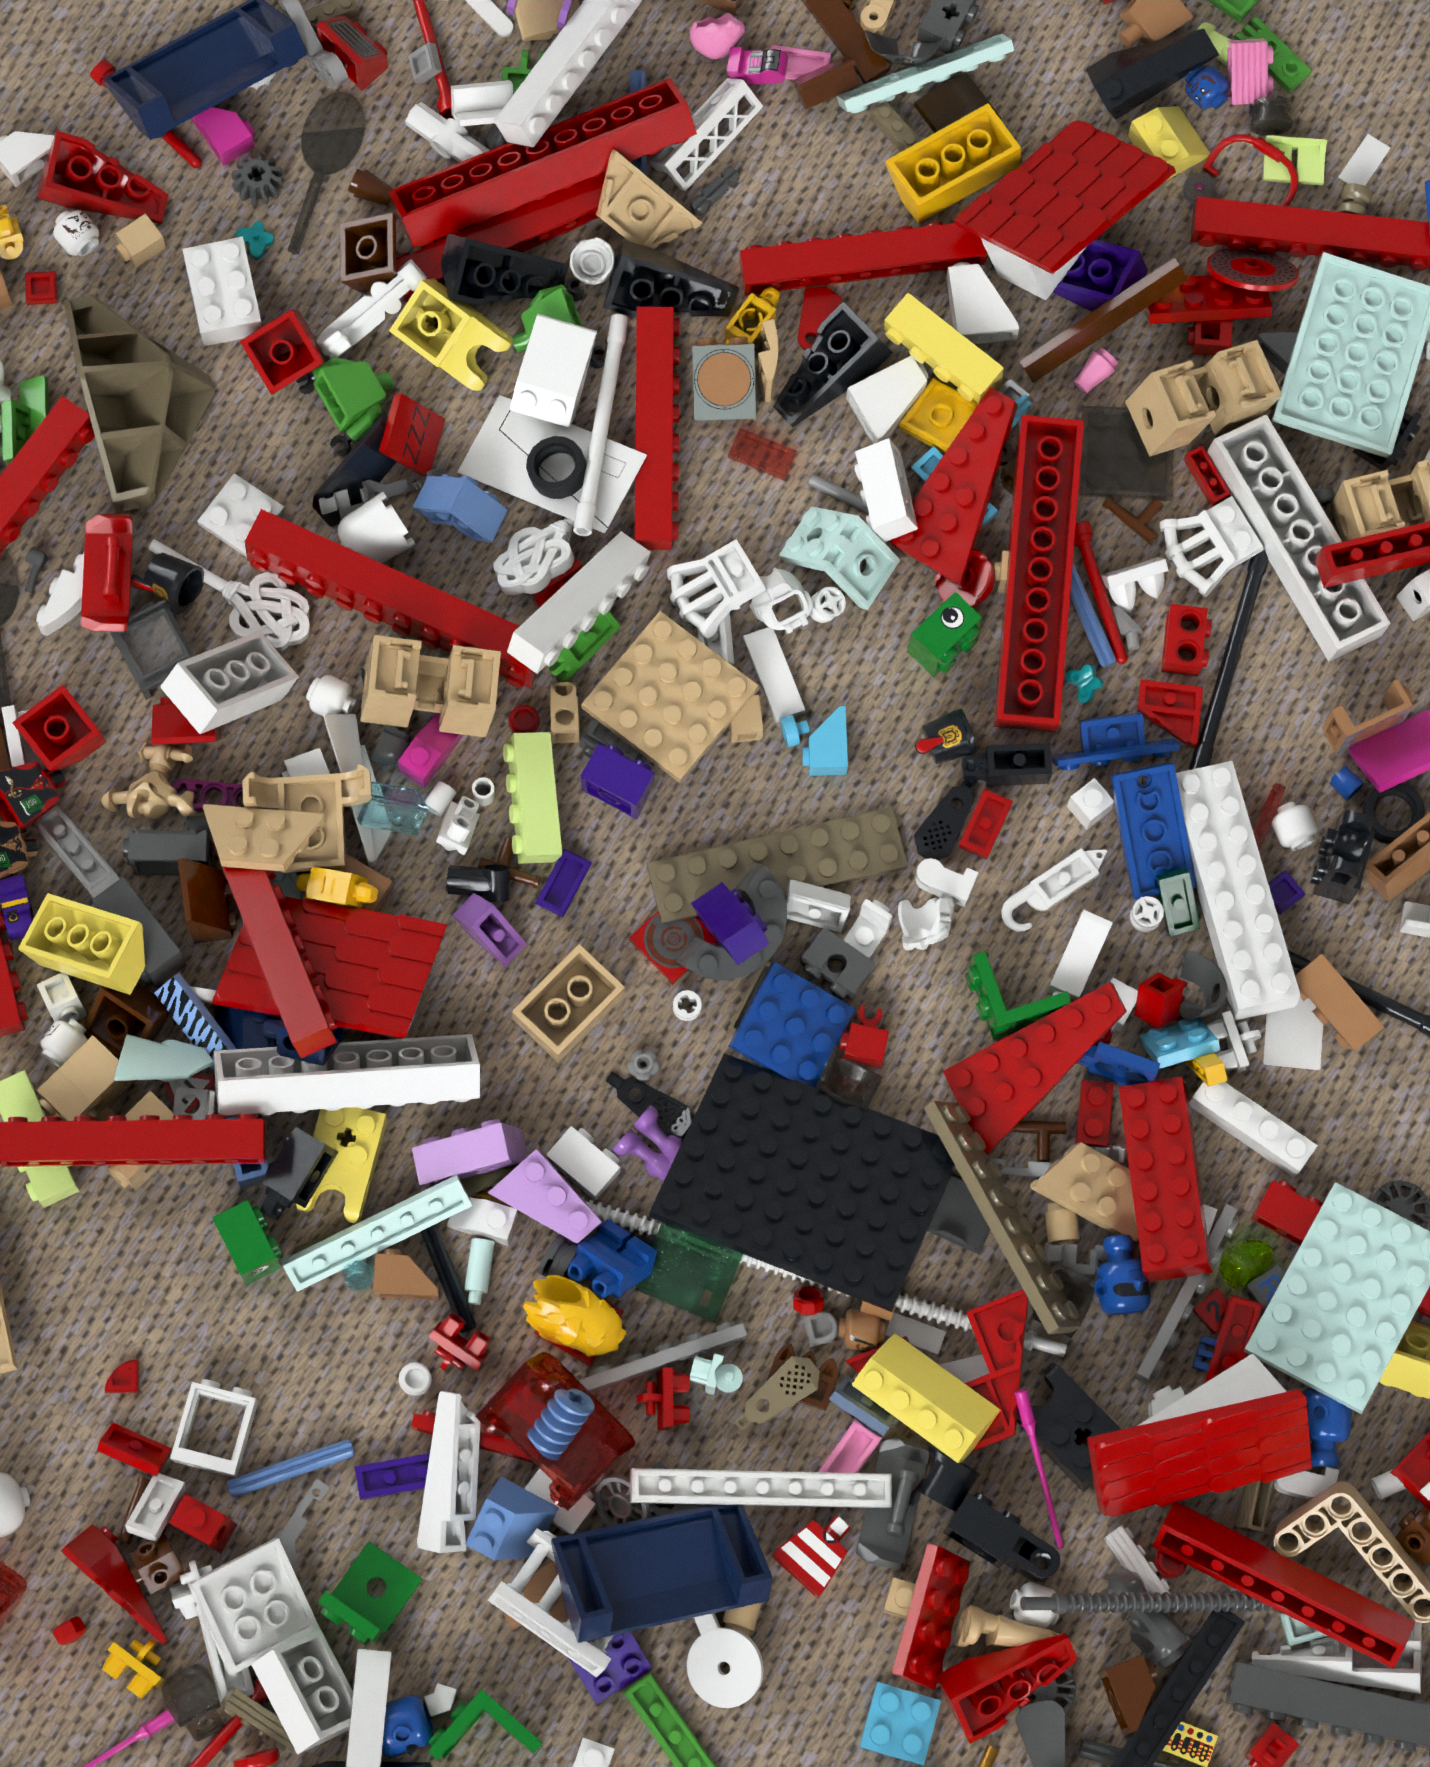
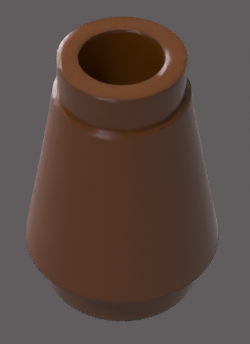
M357 169L348 191L353 193L355 198L388 206L391 201L388 191L394 188H391L368 170L362 171Z

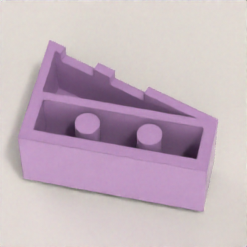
M499 1119L485 1121L481 1123V1128L470 1131V1128L454 1130L451 1132V1137L441 1139L439 1136L429 1137L421 1141L422 1145L412 1147L419 1185L427 1188L455 1175H458L459 1179L500 1170V1168L514 1164L519 1165L528 1157L522 1129L502 1123Z
M535 1149L488 1192L577 1244H580L603 1223V1220L539 1149Z

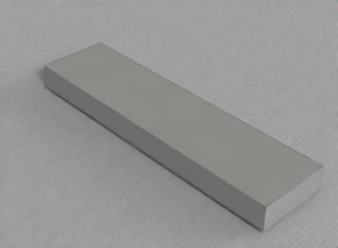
M59 805L33 823L38 832L93 898L119 880L114 870Z

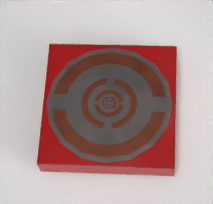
M659 911L629 937V941L672 985L688 971V969L682 967L676 961L695 937L707 943H718L696 916L662 924Z

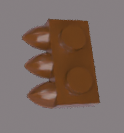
M789 1343L778 1351L768 1379L791 1356H795L792 1344ZM809 1351L802 1356L803 1358H810L816 1366L813 1351ZM833 1358L824 1362L819 1368L818 1390L798 1402L826 1411L838 1374Z

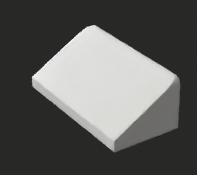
M790 880L785 895L787 919L820 928L826 927L828 930L841 933L850 910L851 897L842 892Z

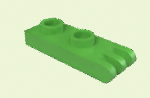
M1255 17L1250 21L1253 28L1247 24L1242 28V32L1248 39L1264 38L1268 41V46H1272L1273 63L1268 64V74L1290 93L1311 75L1312 70L1259 18ZM1237 32L1233 36L1234 40L1247 39L1241 32Z
M609 611L605 615L600 613L593 626L587 632L582 630L579 633L576 642L570 649L564 648L561 651L556 662L549 667V671L552 675L556 676L558 682H567L621 627Z

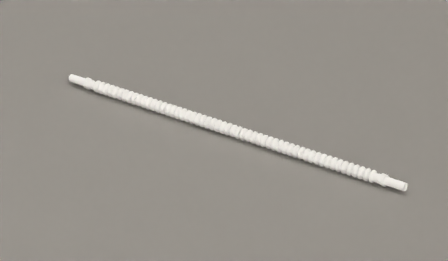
M499 1182L491 1185V1187L496 1186ZM592 1199L586 1202L603 1220V1223L609 1219L615 1224L621 1225L623 1229L629 1227L630 1232H633L634 1229L638 1230L639 1235L646 1232L648 1235H656L657 1238L662 1237L667 1241L673 1240L675 1244L683 1243L685 1247H688V1245L692 1246L694 1250L700 1248L703 1253L709 1251L712 1256L719 1254L720 1259L727 1256L730 1262L736 1259L738 1264L746 1262L747 1267H750L751 1264L756 1265L757 1270L763 1267L765 1272L773 1270L774 1275H777L778 1272L783 1273V1278L790 1275L793 1281L796 1278H800L801 1283L807 1280L810 1282V1286L816 1283L681 1229L666 1226L663 1222L656 1223L655 1219L649 1221L646 1215L643 1218H639L638 1213L630 1215L629 1210L622 1213L619 1207L616 1210H612L611 1205L603 1207L602 1202H599L598 1205L593 1204ZM908 1293L904 1296L900 1295L896 1303V1307L900 1308L901 1313L908 1310L910 1316L913 1313H917L919 1318H922L923 1315L927 1316L928 1321L935 1318L937 1324L944 1321L946 1326L954 1324L955 1329H958L959 1326L964 1327V1332L968 1329L973 1330L968 1316L963 1314L962 1309L959 1312H955L953 1307H950L949 1310L945 1309L944 1304L937 1307L935 1301L928 1304L926 1299L918 1301L917 1296L910 1299ZM1031 1330L1025 1332L1024 1348L1026 1350L1032 1351V1348L1064 1357L1067 1348L1066 1344L1036 1336L1037 1332Z

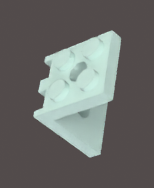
M813 506L804 514L802 521L792 536L788 538L784 548L778 555L785 563L825 571L858 607L866 610L869 609L900 562V559L858 515ZM865 558L866 567L861 573L860 563Z

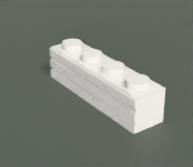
M1121 1525L1103 1538L1124 1569L1136 1572L1141 1577L1147 1592L1152 1594L1159 1592L1161 1595L1164 1592L1169 1593V1585L1164 1579H1159L1156 1574L1158 1572L1157 1568L1151 1561L1147 1562L1144 1557L1146 1555L1145 1551L1139 1544L1136 1546L1132 1540L1134 1536L1127 1527L1124 1529Z

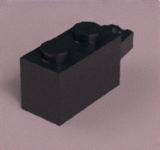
M1050 743L987 746L985 753L962 758L963 779L986 781V786L1049 784L1052 776Z
M295 1127L293 1132L284 1140L283 1149L277 1159L269 1165L266 1171V1177L262 1183L267 1186L265 1191L267 1196L260 1211L274 1220H278L286 1207L290 1208L293 1203L306 1208L337 1156L338 1151L309 1133Z

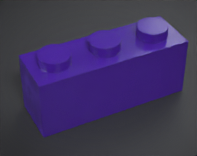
M723 882L691 903L704 926L737 965L770 944L764 935V932L768 929L760 916L754 913L747 901L744 902L736 889L730 891Z

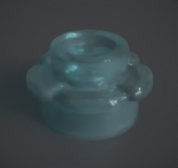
M354 1261L352 1265L347 1264L343 1269L344 1280L347 1286L353 1290L367 1289L374 1277V1268L368 1266L365 1261Z

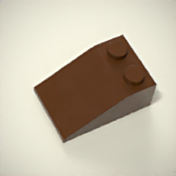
M185 858L178 859L185 922L194 944L233 939L232 929H237L235 910H229L228 899L233 898V893L228 881L225 880L223 870Z

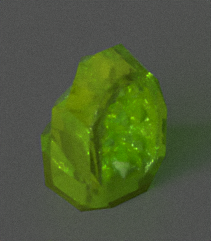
M1247 1240L1231 1246L1221 1255L1219 1271L1223 1280L1233 1289L1247 1286L1252 1280L1263 1275L1265 1270L1273 1264V1248L1261 1240Z

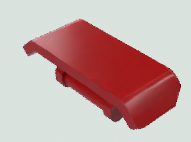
M97 514L86 522L81 627L88 630L124 632L128 629L133 552V518L131 515Z

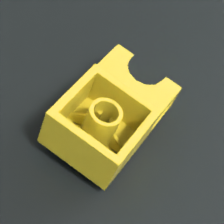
M434 278L421 280L389 330L436 367H441L463 385L476 391H481L488 379L487 374L476 363L475 356L478 348L484 345L495 352L507 351L513 343V339L509 334L469 304L448 298L446 287ZM434 317H436L438 320V328L434 327V325L437 323L433 321Z
M344 1107L336 1111L320 1109L313 1136L337 1150L338 1154L306 1208L296 1204L297 1210L311 1211L321 1193L326 1190H338L345 1196L343 1212L347 1222L357 1224L361 1221L388 1123L386 1114L358 1107ZM346 1135H352L355 1142H349L347 1147H344L340 1139Z

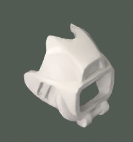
M773 568V572L768 576H759L766 591L752 598L750 608L755 617L764 622L769 628L785 630L787 635L792 633L793 629L801 625H807L808 621L806 618L811 613L813 602L809 592L804 590L801 582L792 573ZM796 594L801 604V610L781 621H777L772 606Z
M951 897L947 899L939 898L938 900L932 898L923 907L918 909L913 908L908 900H901L899 902L898 916L903 931V948L906 951L913 950L914 948L925 950L928 944H934L949 937L954 903Z

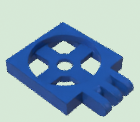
M1099 1042L1098 1046L1093 1045L1078 1062L1080 1065L1089 1067L1087 1073L1123 1086L1154 1081L1160 1067L1158 1062Z

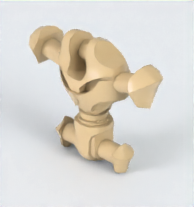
M144 742L137 753L140 761L151 759L149 762V774H145L130 784L128 791L118 792L112 786L101 799L104 808L111 812L118 811L120 804H126L128 815L133 818H141L145 815L147 819H156L167 813L171 807H177L184 817L191 815L195 812L193 807L194 792L187 790L182 795H177V790L167 782V778L173 772L176 761H184L186 764L193 760L192 746L186 744L184 748H176L172 744H160L156 747H151L149 742Z

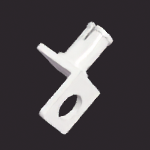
M177 1087L174 1095L173 1113L175 1115H191L193 1120L206 1119V1115L219 1114L215 1091ZM187 1095H194L199 1100V1108L192 1114L185 1113L181 1108V1100Z

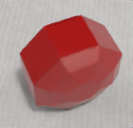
M803 1286L794 1291V1310L802 1315H815L823 1311L824 1292L812 1286Z
M76 1616L53 1629L52 1633L58 1644L68 1645L79 1640L86 1633L87 1628L82 1618Z

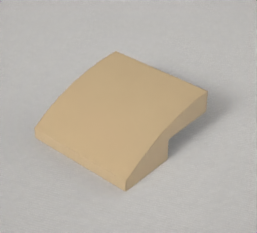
M518 0L515 14L522 40H548L554 34H559L561 30L557 29V22L563 0ZM579 0L573 1L567 22L579 8Z
M774 319L762 322L760 338L762 352L758 353L756 375L765 403L771 401L776 381L778 337Z

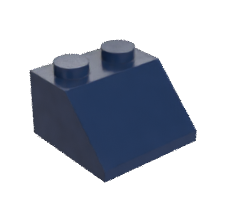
M216 1005L215 1021L236 1049L277 1047V1039L265 1038L263 1036V1025L267 1018L280 1020V1016Z

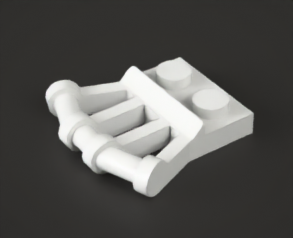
M1232 496L1207 511H1202L1198 516L1182 519H1165L1159 523L1160 531L1164 532L1167 549L1165 555L1175 563L1178 576L1185 578L1199 589L1198 592L1204 597L1211 593L1230 569L1264 550L1263 545ZM1196 527L1203 528V531L1178 544L1176 531ZM1210 539L1215 548L1192 561H1187L1184 556L1185 553ZM1220 557L1223 560L1208 579H1205L1196 572Z
M737 539L701 560L673 565L667 569V578L671 580L672 589L670 600L674 606L679 607V615L682 620L690 622L700 629V634L706 638H710L716 633L718 625L731 610L741 609L740 605L766 591L762 580ZM706 572L683 585V579L686 576ZM714 583L716 584L717 588L690 603L689 599L691 596ZM723 600L707 619L699 614Z

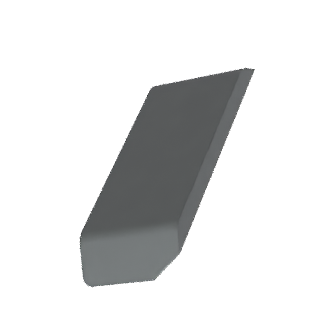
M899 1437L881 1442L874 1474H891L892 1507L866 1508L856 1554L866 1562L903 1570L919 1497L913 1506L909 1505L911 1492L924 1478L930 1455L928 1451L929 1445Z

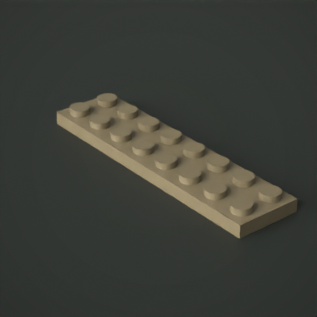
M892 807L647 863V870L662 924L694 916L699 917L691 905L693 901L721 882L730 891L733 889L737 890L736 886L755 863L761 864L771 871L779 882L784 897L790 880L827 888L904 870L908 867Z
M933 1101L925 1106V1112L1047 1333H1072L1080 1328L1081 1324L1078 1320L1079 1312L1071 1301L1066 1299L1062 1291L1064 1286L1061 1279L1050 1270L1046 1262L1048 1257L1045 1250L1035 1243L1030 1234L1032 1233L1030 1223L1024 1216H1020L1015 1206L1017 1204L1015 1196L1008 1188L1004 1187L999 1178L1001 1177L999 1167L994 1161L988 1160V1156L984 1152V1149H986L984 1140L977 1132L973 1133L968 1122L971 1118L964 1106L954 1102Z

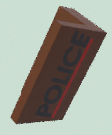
M845 56L792 80L804 109L807 110L861 85L853 67L857 65L855 59Z

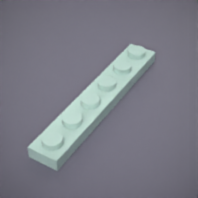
M999 34L925 61L920 65L912 66L857 86L837 95L839 106L847 112L858 113L868 108L867 105L871 103L891 101L895 98L896 94L904 91L907 93L918 91L923 88V84L928 82L948 80L951 77L950 74L958 71H973L978 68V64L985 61H1000L1006 57L1007 53L1014 51L1012 39L1004 34Z
M455 1175L282 1260V1266L298 1292L471 1207V1199L458 1175Z

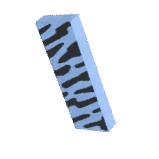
M180 973L154 992L191 1043L204 1048L213 1061L214 1051L236 1049ZM214 1062L213 1065L210 1066L212 1070L214 1069Z

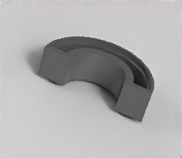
M755 863L736 888L743 896L744 901H747L754 913L758 914L768 930L764 932V935L770 944L737 965L720 944L707 943L695 937L676 961L678 964L706 978L730 980L756 971L773 956L785 933L787 906L782 888L769 869Z

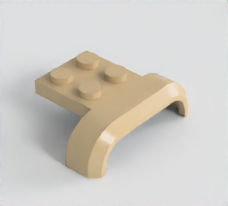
M359 764L356 770L346 773L278 778L261 777L256 775L255 772H250L242 780L243 804L247 808L322 813L325 816L326 822L323 828L320 829L318 827L308 838L309 844L294 857L293 863L282 873L311 871L312 867L330 870L346 869L344 807L364 804L372 799L371 773L367 768Z

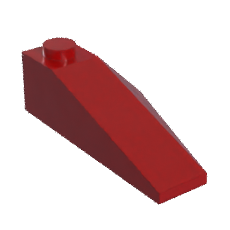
M1064 1633L966 1659L935 1676L969 1744L1002 1727L1007 1722L1005 1717L1018 1705L1022 1708L1031 1701L1028 1696L1041 1685L1048 1686L1078 1659L1069 1637Z

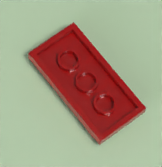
M1186 275L1188 279L1186 282L1145 308L1149 324L1265 318L1272 315V305L1268 291H1254L1234 287L1219 281L1212 275Z
M927 1544L892 1674L922 1687L936 1689L938 1680L935 1675L943 1671L942 1664L946 1649L951 1642L955 1616L960 1610L962 1590L969 1577L970 1561L940 1546Z

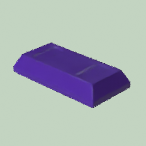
M563 849V855L557 860L535 902L536 905L561 917H564L592 864L591 861L566 849Z

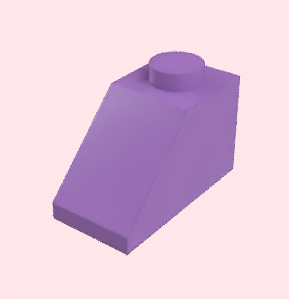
M475 893L452 915L470 937L505 967L527 945L497 908Z

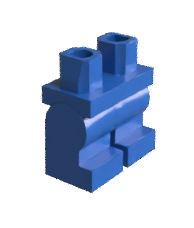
M607 1219L601 1224L600 1231L595 1236L592 1235L586 1241L578 1244L575 1258L570 1262L567 1274L576 1282L582 1281L584 1278L590 1280L594 1294L602 1299L610 1294L619 1299L624 1295L625 1290H630L652 1274L657 1250L635 1236L630 1239L631 1233Z

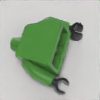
M571 278L566 287L558 285L542 289L536 294L528 309L521 314L525 330L512 336L513 345L518 353L527 349L538 314L583 327L575 302L583 298L584 289L578 291L572 289L579 286L580 281L577 278ZM596 346L593 348L589 363L591 367L599 369L604 366L605 360L594 358L595 354H604L605 349L603 347Z
M338 357L331 358L312 370L311 374L307 373L296 380L297 383L308 380L305 385L299 387V391L302 394H310L316 388L340 432L346 430L347 434L344 436L336 435L331 439L330 445L332 448L339 442H345L344 448L337 453L338 456L347 455L351 449L350 442H357L377 421L382 413L381 406L386 399L385 392L393 389V381L389 373L384 372L375 375L370 365L365 361L354 362Z

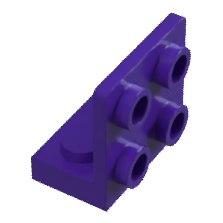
M631 1632L617 1634L612 1637L605 1648L606 1655L611 1658V1661L598 1677H595L568 1658L596 1704H599L651 1670L650 1663Z

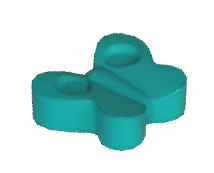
M259 221L255 222L251 228H240L236 231V238L243 236L244 244L250 246V254L254 260L261 259L265 248L273 245L274 242L272 234L264 232V226Z
M1092 664L1084 665L1081 670H1070L1065 675L1069 683L1078 686L1077 698L1081 703H1089L1094 697L1095 690L1101 689L1104 685V681L1100 677H1096V668Z

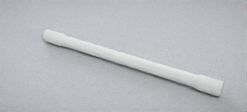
M622 314L612 315L609 325L603 374L580 503L577 506L573 528L574 533L580 536L592 534L596 511V496L621 354L626 341L629 318Z

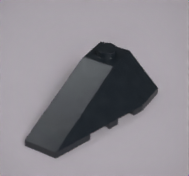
M1203 28L1110 53L1088 67L1086 71L1108 112L1116 120L1211 61L1219 53Z
M451 234L447 235L441 260L448 298L474 305H485L498 301L508 302L521 298H534L542 289L564 285L569 264Z
M622 239L616 255L615 269L610 276L603 308L632 317H637V307H674V312H689L692 316H729L739 287L657 250Z
M844 302L820 324L816 331L818 334L810 349L806 348L802 355L804 360L798 371L790 376L773 405L792 427H795L845 393L848 387L870 376L893 353Z

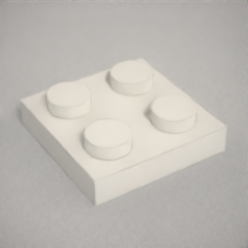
M234 473L197 522L199 526L247 557L245 540L260 510L263 509L281 517L285 508Z

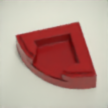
M139 1360L126 1361L115 1369L107 1379L105 1393H139Z

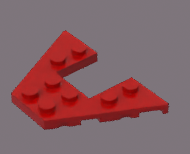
M1023 1289L966 1312L989 1374L965 1384L1001 1409L972 1452L1016 1435L1018 1405L1014 1392L1020 1390L1028 1297ZM907 1336L902 1337V1338L905 1339L907 1342H909V1339H908ZM880 1347L845 1361L856 1372L860 1373Z

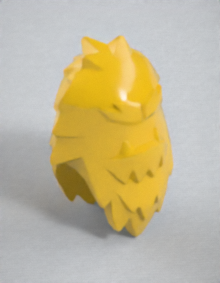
M548 1275L547 1279L533 1281V1286L538 1293L534 1295L537 1303L525 1301L523 1307L528 1314L526 1321L539 1332L542 1338L556 1344L577 1349L588 1357L591 1355H604L610 1351L618 1350L619 1343L626 1335V1330L622 1329V1319L604 1299L600 1300L588 1287H583L577 1282L559 1275Z

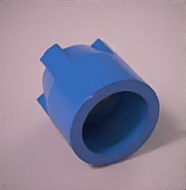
M1344 766L1331 778L1330 784L1348 801L1363 787L1364 782L1347 766Z

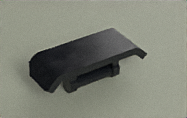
M381 415L313 495L312 507L328 526H336L342 520L339 508L337 511L322 514L319 504L320 498H331L335 492L347 489L351 506L362 503L360 489L363 488L362 482L373 480L380 483L397 461L379 452L388 416Z

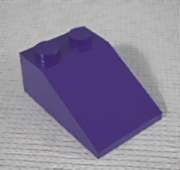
M1094 240L1080 254L1066 273L1063 282L1058 283L1053 293L1093 312L1144 278L1148 269L1140 251Z

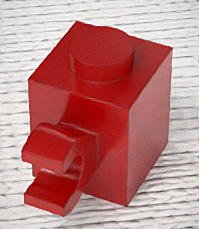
M1157 972L1139 984L1134 1016L1145 1021L1150 1026L1161 1029L1178 1018L1180 1005L1185 1000V996L1182 995L1183 989L1187 987L1188 983L1179 978L1171 979Z
M861 1005L857 1014L860 1024L852 1023L850 1032L843 1031L839 1049L845 1051L843 1060L881 1068L889 1031L877 1029L882 1018V1009H877L874 1019H867L864 1016L865 1005Z
M1271 1723L1246 1752L1245 1756L1250 1759L1248 1766L1283 1767L1300 1744L1278 1725Z

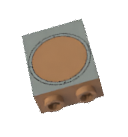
M729 337V343H717L716 338H698V344H691L694 421L756 419L754 343L747 342V337Z
M1399 679L1394 680L1382 699L1388 711L1357 726L1353 725L1343 705L1332 709L1322 729L1335 754H1339L1347 750L1348 747L1403 722L1413 707V697L1410 690L1406 686H1402Z

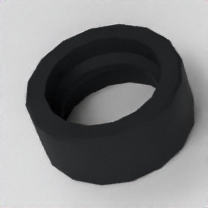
M552 436L541 440L532 448L527 456L526 469L532 485L541 495L550 499H563L572 496L582 488L587 463L581 448L573 440L562 436ZM557 453L570 455L574 459L575 468L566 479L558 482H547L541 477L539 468L545 459Z
M1400 783L1381 793L1375 788L1364 803L1362 814L1374 817L1372 829L1375 830L1373 838L1381 843L1390 844L1425 816L1423 799L1415 789L1405 783ZM1393 795L1407 801L1412 812L1411 821L1407 827L1402 830L1393 831L1386 829L1378 822L1375 809L1378 802L1384 797Z

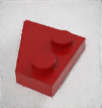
M1141 679L1136 712H1141L1144 718L1186 745L1195 748L1198 743L1203 687Z

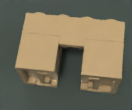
M1258 340L1219 351L1205 366L1191 370L1194 365L1192 360L1152 372L1141 383L1125 403L1149 457L1190 444L1208 424H1210L1215 436L1239 428L1260 418L1282 396Z
M1430 459L1417 462L1410 475L1388 480V470L1342 481L1331 504V510L1341 541L1344 542L1430 521Z
M379 635L373 636L365 667L360 722L408 727L413 710L440 713L439 732L486 738L496 711L501 651L453 645L450 657L447 659L420 655L422 641Z
M92 1035L37 1089L42 1098L39 1104L49 1116L60 1117L63 1121H74L76 1116L94 1117V1121H107L108 1116L116 1115L108 1106L134 1080H114L119 1060ZM149 1091L125 1116L127 1120H140V1116L156 1115L160 1117V1120H173L175 1114ZM161 1165L110 1166L107 1170L124 1189L130 1185L136 1191Z

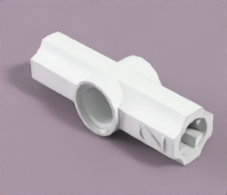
M422 102L414 105L405 120L406 126L428 140L431 147L446 159L453 158L460 163L489 151L485 146L470 137L464 126L460 127L456 120L452 118L446 120Z

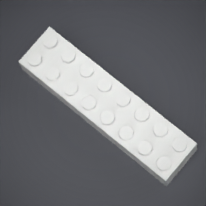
M1267 414L1215 438L1207 454L1225 482L1231 496L1263 545L1268 560L1328 662L1381 637L1391 623L1365 579L1326 588L1323 587L1314 559L1323 546L1342 541Z
M1233 761L1176 773L1196 881V890L1218 967L1224 977L1226 995L1234 1021L1296 1007L1301 996Z
M472 1034L342 1042L324 1066L280 1056L277 1053V1047L214 1051L219 1114L228 1117H239L240 1114L255 1113L272 1115L276 1112L285 1111L304 1113L315 1109L336 1111L344 1107L367 1109L374 1105L403 1106L406 1103L418 1102L435 1104L439 1101L448 1100L467 1102L471 1099L480 1098V1063Z

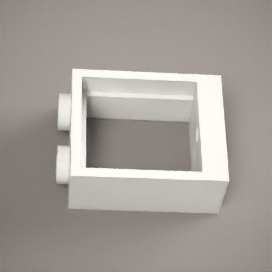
M202 1379L201 1384L192 1382L170 1459L178 1464L235 1478L239 1473L258 1401L256 1398L251 1397L252 1392L246 1389L233 1387V1391L230 1392L220 1389L221 1384L215 1381ZM201 1396L246 1407L231 1460L186 1449Z

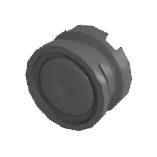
M559 1234L544 1255L538 1273L544 1277L559 1275L568 1278L569 1264L575 1258L578 1244L567 1242V1238Z

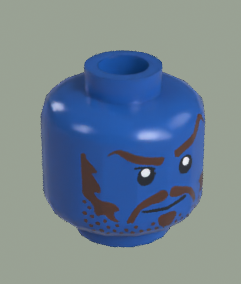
M1203 65L1188 74L1185 79L1187 82L1185 87L1186 94L1202 110L1211 107L1216 110L1229 98L1226 93L1229 90L1230 83L1214 65Z

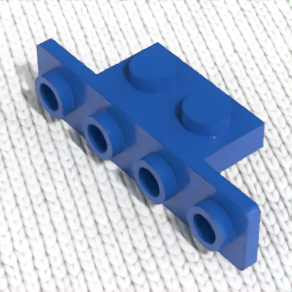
M1136 712L1079 720L1082 751L1051 756L1052 762L1057 767L1061 766V770L1078 769L1080 767L1079 764L1092 762L1093 766H1103L1110 764V760L1122 758L1124 762L1141 760V755L1153 754L1156 758L1172 756V751L1180 750V743L1175 739L1145 742L1143 714Z

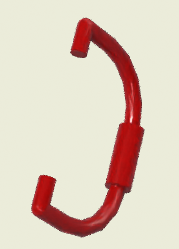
M1247 134L1227 137L1221 140L1212 150L1202 166L1204 171L1216 178L1220 171L1212 167V164L1219 153L1226 146L1234 142H1247L1253 144V147L1287 167L1291 176V187L1281 206L1289 207L1298 189V174L1294 164L1284 155L1285 152L1261 137L1255 138Z

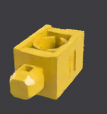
M768 287L759 295V298L751 293L726 326L725 343H729V337H747V342H753L755 349L760 342L762 322L771 319L776 320L777 309L775 307L779 302V291L773 287ZM755 316H757L758 325L754 328H747L745 333L743 323L748 320L753 321Z
M312 867L310 874L303 873L297 877L296 888L306 892L305 898L319 900L320 902L354 909L362 908L363 903H372L377 900L378 889L368 884V878L353 873Z

